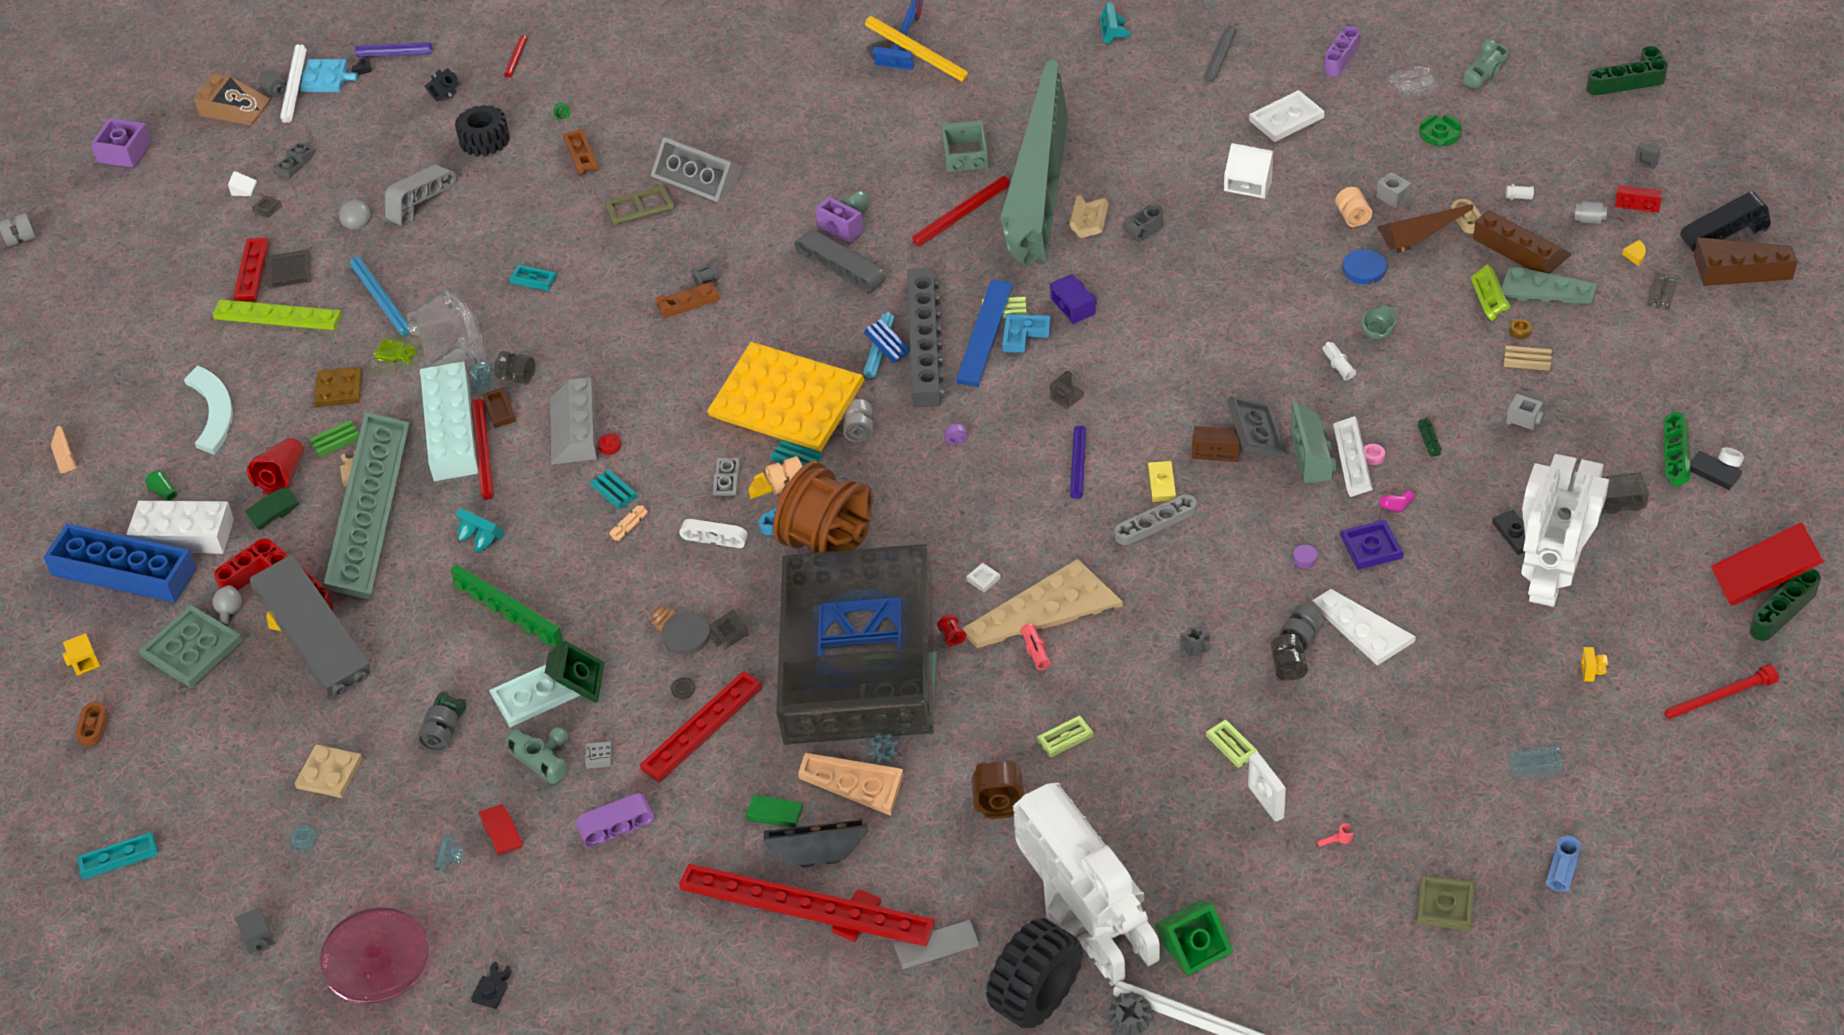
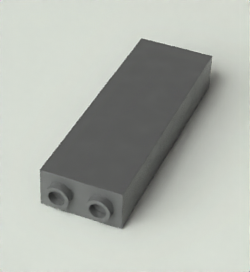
M292 554L250 577L252 589L327 697L333 694L335 696L340 695L347 689V686L354 682L360 683L368 677L370 673L368 661Z

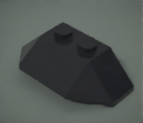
M867 818L764 830L763 840L766 847L793 866L811 867L815 863L821 862L836 864L841 860H845L868 833Z

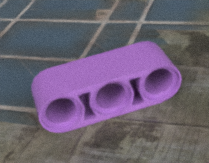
M1352 26L1343 28L1326 51L1324 72L1327 75H1340L1357 52L1360 37L1358 28Z
M633 794L582 814L577 818L576 826L584 844L592 847L596 842L602 843L617 837L619 833L625 834L642 827V824H650L654 820V815L646 797L643 794Z

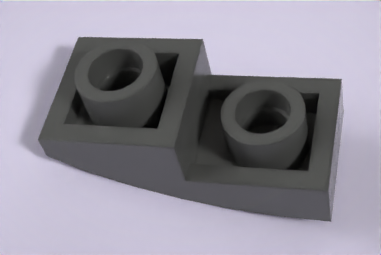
M304 143L295 144L286 150L287 158L273 165L274 173L290 179L310 161L316 152L315 148Z

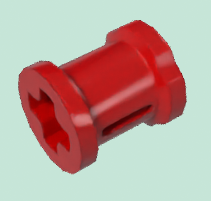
M945 615L937 622V628L945 635V642L949 647L961 644L966 639V633L958 626V619L955 615Z

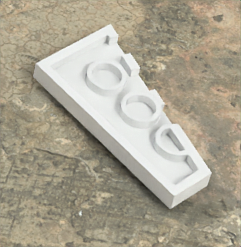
M1332 589L1312 600V606L1377 666L1415 642L1416 636Z

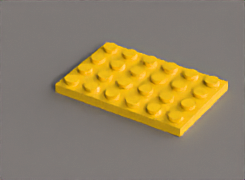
M750 342L708 408L707 413L716 419L821 452L865 379L863 375Z

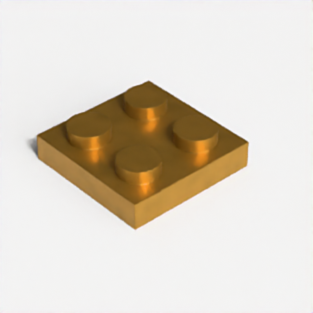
M361 366L317 371L314 396L315 407L360 403Z

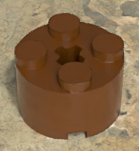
M996 761L990 763L982 762L976 766V771L971 778L975 810L978 813L979 811L984 813L988 819L1010 818L1014 816L1013 806L1025 795L1022 773L1017 768V764L1013 761Z

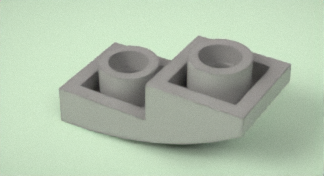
M717 458L713 496H737L741 465L740 458Z

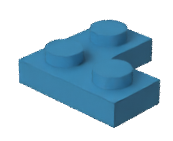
M1006 314L1002 344L1003 352H1025L1027 337L1049 338L1051 316Z

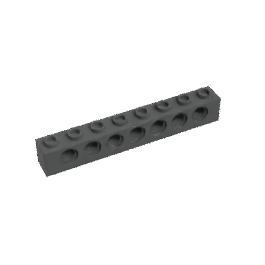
M933 267L907 269L913 408L940 406V398H944V384H939V382H943L944 377L943 368H939V366H943L942 352H938V350H942L941 337H937V335L941 334V322L936 321V319H940V306L935 305L940 304L939 291H935V289H939L938 276H934Z

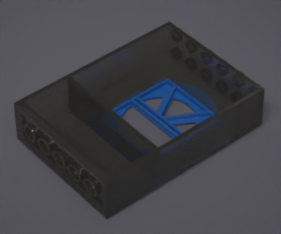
M927 544L782 556L776 714L784 745L934 734L932 572ZM861 610L876 612L861 633H858L844 616L845 614ZM886 617L896 628L893 631L875 632ZM834 621L846 633L825 636L828 628ZM897 642L895 650L825 655L823 647Z

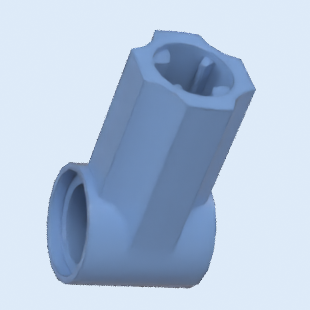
M1563 836L1557 841L1546 885L1552 890L1563 892L1570 889L1581 850V844L1576 838Z

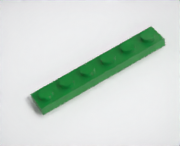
M456 564L450 570L453 578L452 583L457 590H464L475 601L484 602L491 611H498L510 623L516 622L521 625L526 633H534L546 645L550 643L557 647L563 642L560 627L461 566Z

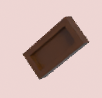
M503 387L482 394L494 428L516 422Z

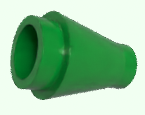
M155 470L147 475L145 479L147 489L166 501H171L177 497V492L164 472Z

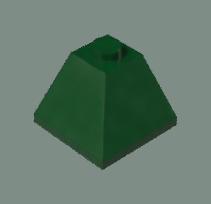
M564 641L548 653L544 673L559 684L596 703L599 700L605 662Z

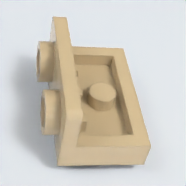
M1081 195L1076 196L1070 219V227L1079 238L1102 233L1109 205L1107 200L1103 198L1086 203Z

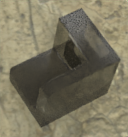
M1068 370L1050 384V399L1065 409H1069L1084 396L1082 390L1072 385V374Z

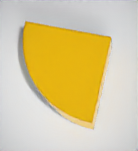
M1638 240L1624 248L1622 255L1639 266L1644 260L1646 248Z
M763 472L754 477V481L748 488L750 499L772 492V487Z

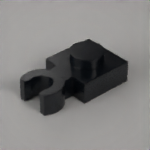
M493 962L490 966V977H481L471 996L472 1002L497 1009L508 988L507 982L504 981L511 976V967L507 965L503 972L498 973V962Z

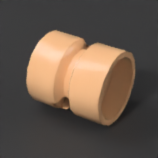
M1347 187L1337 194L1335 203L1347 225L1350 227L1360 226L1370 220L1372 210L1359 188Z
M797 456L784 460L782 465L775 463L765 467L768 482L775 495L781 493L789 480L802 468V464Z

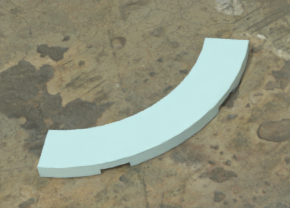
M197 365L184 381L186 385L194 388L206 398L209 406V416L206 427L195 442V446L214 455L228 435V429L230 424H232L233 408L229 393L220 379L210 371Z

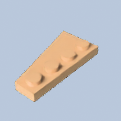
M805 753L798 775L799 779L891 816L904 773L903 769Z

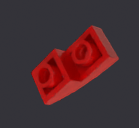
M503 804L478 812L487 836H490L497 856L522 848L523 844L516 827Z

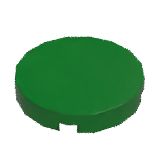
M1432 115L1425 118L1421 122L1419 130L1421 138L1435 146H1448L1456 143L1462 133L1461 124L1455 118L1448 115H1443V117Z

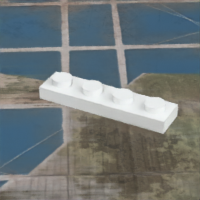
M1356 417L1333 423L1349 496L1353 497L1373 490Z

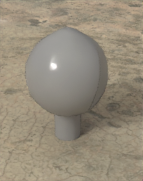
M230 585L220 588L213 596L214 609L220 613L219 622L228 626L230 615L238 612L242 605L240 593Z

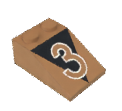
M212 74L194 97L200 116L253 125L271 101L270 98L234 78L219 74Z

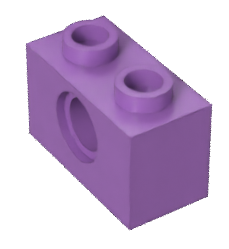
M831 197L826 198L815 208L817 227L848 243L854 241L864 232L862 213Z

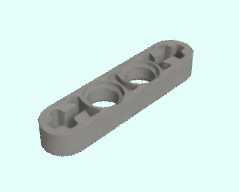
M1181 495L1128 519L1115 527V540L1121 545H1129L1191 517L1196 513L1197 501L1191 495ZM1162 513H1169L1172 517L1166 519L1160 517ZM1143 522H1148L1152 524L1148 528H1143L1140 526V524Z

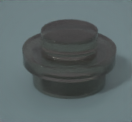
M686 677L678 678L671 684L672 695L680 700L690 698L696 689L694 681Z

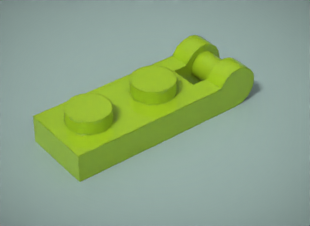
M1485 265L1470 277L1484 312L1491 321L1498 318V314L1502 311L1506 312L1511 308L1490 265Z

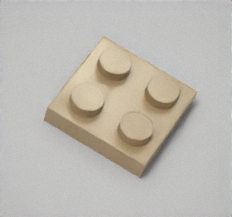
M316 744L294 784L297 789L342 798L363 758L359 753Z

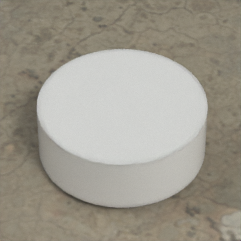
M1725 447L1721 449L1718 459L1730 466L1739 467L1743 462L1744 456L1735 449Z

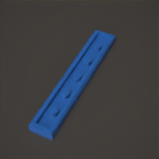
M991 279L957 376V384L979 387L1013 289V283Z

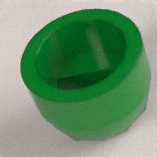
M557 103L554 106L553 113L556 119L561 120L569 117L570 110L565 103Z

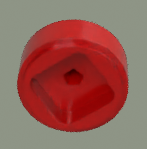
M613 433L601 436L598 440L600 452L605 455L617 453L621 449L620 437Z

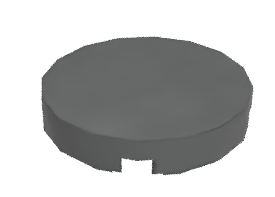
M688 612L675 615L665 623L662 629L663 642L666 648L673 653L693 654L703 649L709 642L710 626L704 617L696 613Z

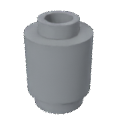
M1581 201V203H1576L1574 220L1580 221V223L1601 224L1602 220H1606L1607 207H1603V202Z

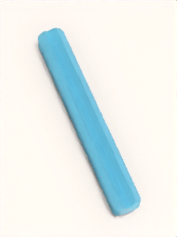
M886 312V314H882L881 320L891 329L895 318L890 312ZM874 343L863 371V376L867 377L868 380L876 377L883 352Z

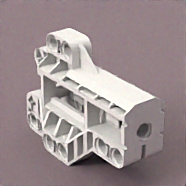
M1560 454L1554 455L1551 466L1534 464L1522 508L1525 529L1523 551L1526 553L1521 574L1531 581L1528 593L1530 595L1529 602L1554 607L1559 588L1571 585L1582 548L1597 527L1605 503L1609 479L1601 478L1604 464L1582 459L1576 472L1577 458Z
M1048 783L1024 795L1013 806L1015 812L1014 825L1016 827L1015 838L1020 850L1043 880L1046 919L1078 938L1089 957L1096 960L1095 965L1103 976L1110 979L1111 982L1109 984L1111 986L1115 985L1117 981L1125 979V961L1120 949L1112 938L1124 934L1133 946L1134 953L1140 955L1147 967L1158 962L1159 940L1155 931L1147 922V914L1145 911L1143 912L1141 902L1144 901V893L1141 892L1131 879L1128 871L1113 851L1104 844L1102 838L1091 827L1086 817L1081 814L1073 800L1068 797L1060 783Z

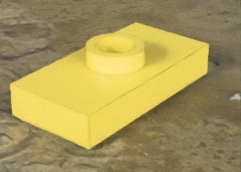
M1172 462L1148 463L1152 502L1170 501L1176 498Z

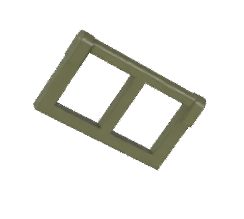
M665 186L604 202L613 226L663 211L674 210V204ZM660 193L665 204L644 210L640 199ZM630 201L635 202L638 212L617 217L613 206Z

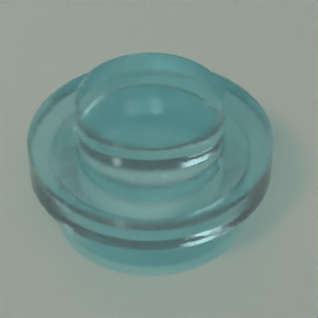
M300 826L292 832L290 841L293 848L304 851L314 846L317 836L313 829L307 826Z

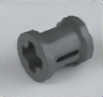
M712 262L707 263V266L698 270H691L693 281L697 286L710 280L719 279L718 271Z

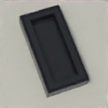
M1700 450L1690 461V472L1727 490H1730L1742 475L1741 470L1725 464Z

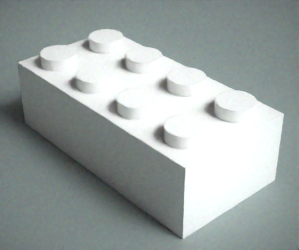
M138 501L126 536L189 549L191 553L223 554L234 517L228 502Z

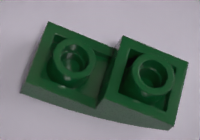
M286 486L264 497L245 512L256 528L261 530L277 516L285 517L300 503Z

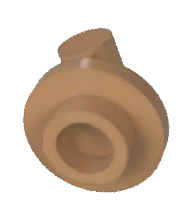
M660 605L651 613L653 618L650 622L655 625L657 630L662 631L665 623L677 614L668 605L664 607Z

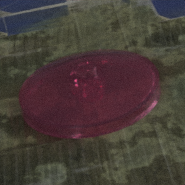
M370 908L348 916L330 931L321 949L320 963L327 984L339 996L357 1003H379L403 994L420 979L428 963L429 945L422 926L411 915L393 908Z

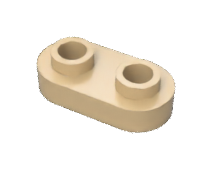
M1459 199L1453 202L1452 209L1473 203L1467 199ZM1474 204L1472 210L1456 219L1461 229L1469 234H1474L1475 221L1481 216Z

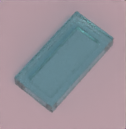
M1558 746L1507 753L1506 756L1513 778L1560 772L1565 769Z

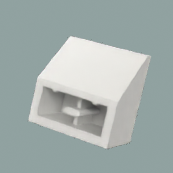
M1232 143L1224 175V191L1265 198L1272 184L1273 151Z

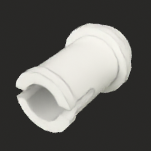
M1511 184V186L1506 187V198L1510 199V201H1513V199H1533V186H1514V184Z

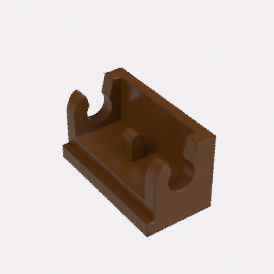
M1194 427L1192 459L1238 462L1240 439L1236 429Z

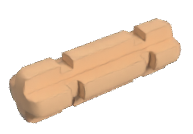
M642 505L636 506L632 510V514L629 513L618 523V527L615 526L610 531L612 539L621 541L625 537V533L628 534L640 523V519L643 520L647 516L648 511Z

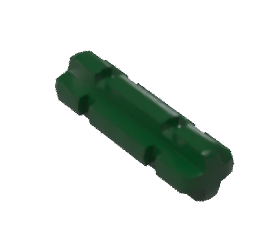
M1420 419L1418 421V428L1422 432L1421 436L1426 448H1428L1429 455L1431 457L1440 456L1442 448L1430 419Z

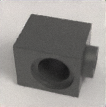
M260 907L235 917L249 954L262 952L275 944Z

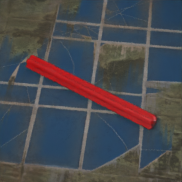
M1001 176L913 235V244L920 247L1009 187V179Z
M478 398L471 401L480 492L482 499L487 500L493 499L494 491L483 400Z

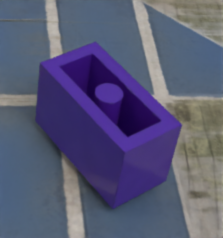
M1073 274L1050 283V299L1072 324L1096 314L1095 305H1097L1095 296L1089 293L1083 282L1078 281Z

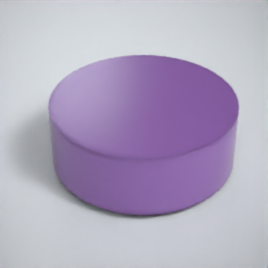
M960 424L951 425L944 431L945 440L951 445L963 443L968 438L966 427Z
M1300 545L1295 548L1293 561L1297 566L1310 568L1317 563L1318 552L1313 546Z

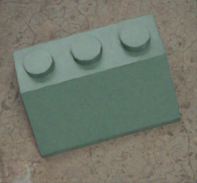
M1292 402L1291 437L1303 483L1331 481L1332 472L1336 471V463L1334 457L1330 458L1331 444L1330 441L1325 439L1327 437L1326 426L1321 424L1318 414L1299 402Z

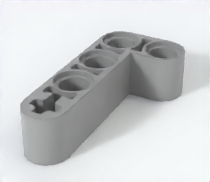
M433 165L390 185L385 194L386 219L406 227L405 225L413 220L414 205L447 190L455 182V173L439 165Z

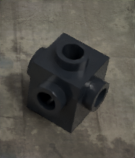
M449 68L443 72L439 69L430 76L432 80L424 87L433 99L438 102L444 96L448 99L457 92L455 88L460 85V82Z

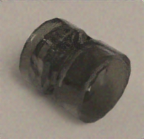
M501 351L495 362V376L497 379L513 380L515 383L528 385L535 373V360L531 356L520 354L517 356L516 353Z
M1284 634L1276 637L1270 645L1276 676L1283 681L1303 678L1307 674L1308 667L1302 639L1294 634Z

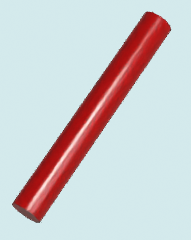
M525 35L519 37L504 73L505 77H512L527 41Z

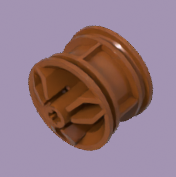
M817 461L805 464L789 480L779 495L773 523L775 540L784 546L789 545L793 548H801L806 545L810 547L813 557L820 560L823 565L829 568L839 566L864 541L868 534V523L871 520L873 505L871 488L864 483H856L852 480L840 483L836 481L835 475L831 470L825 468L823 464Z

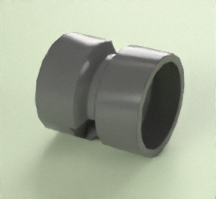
M1308 604L1297 605L1280 630L1281 640L1287 646L1299 651L1306 650L1324 624L1322 614Z
M435 705L429 707L417 736L418 744L429 751H446L458 722L457 714L445 706Z

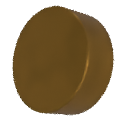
M1515 319L1509 325V334L1516 339L1528 338L1532 333V325L1525 319Z

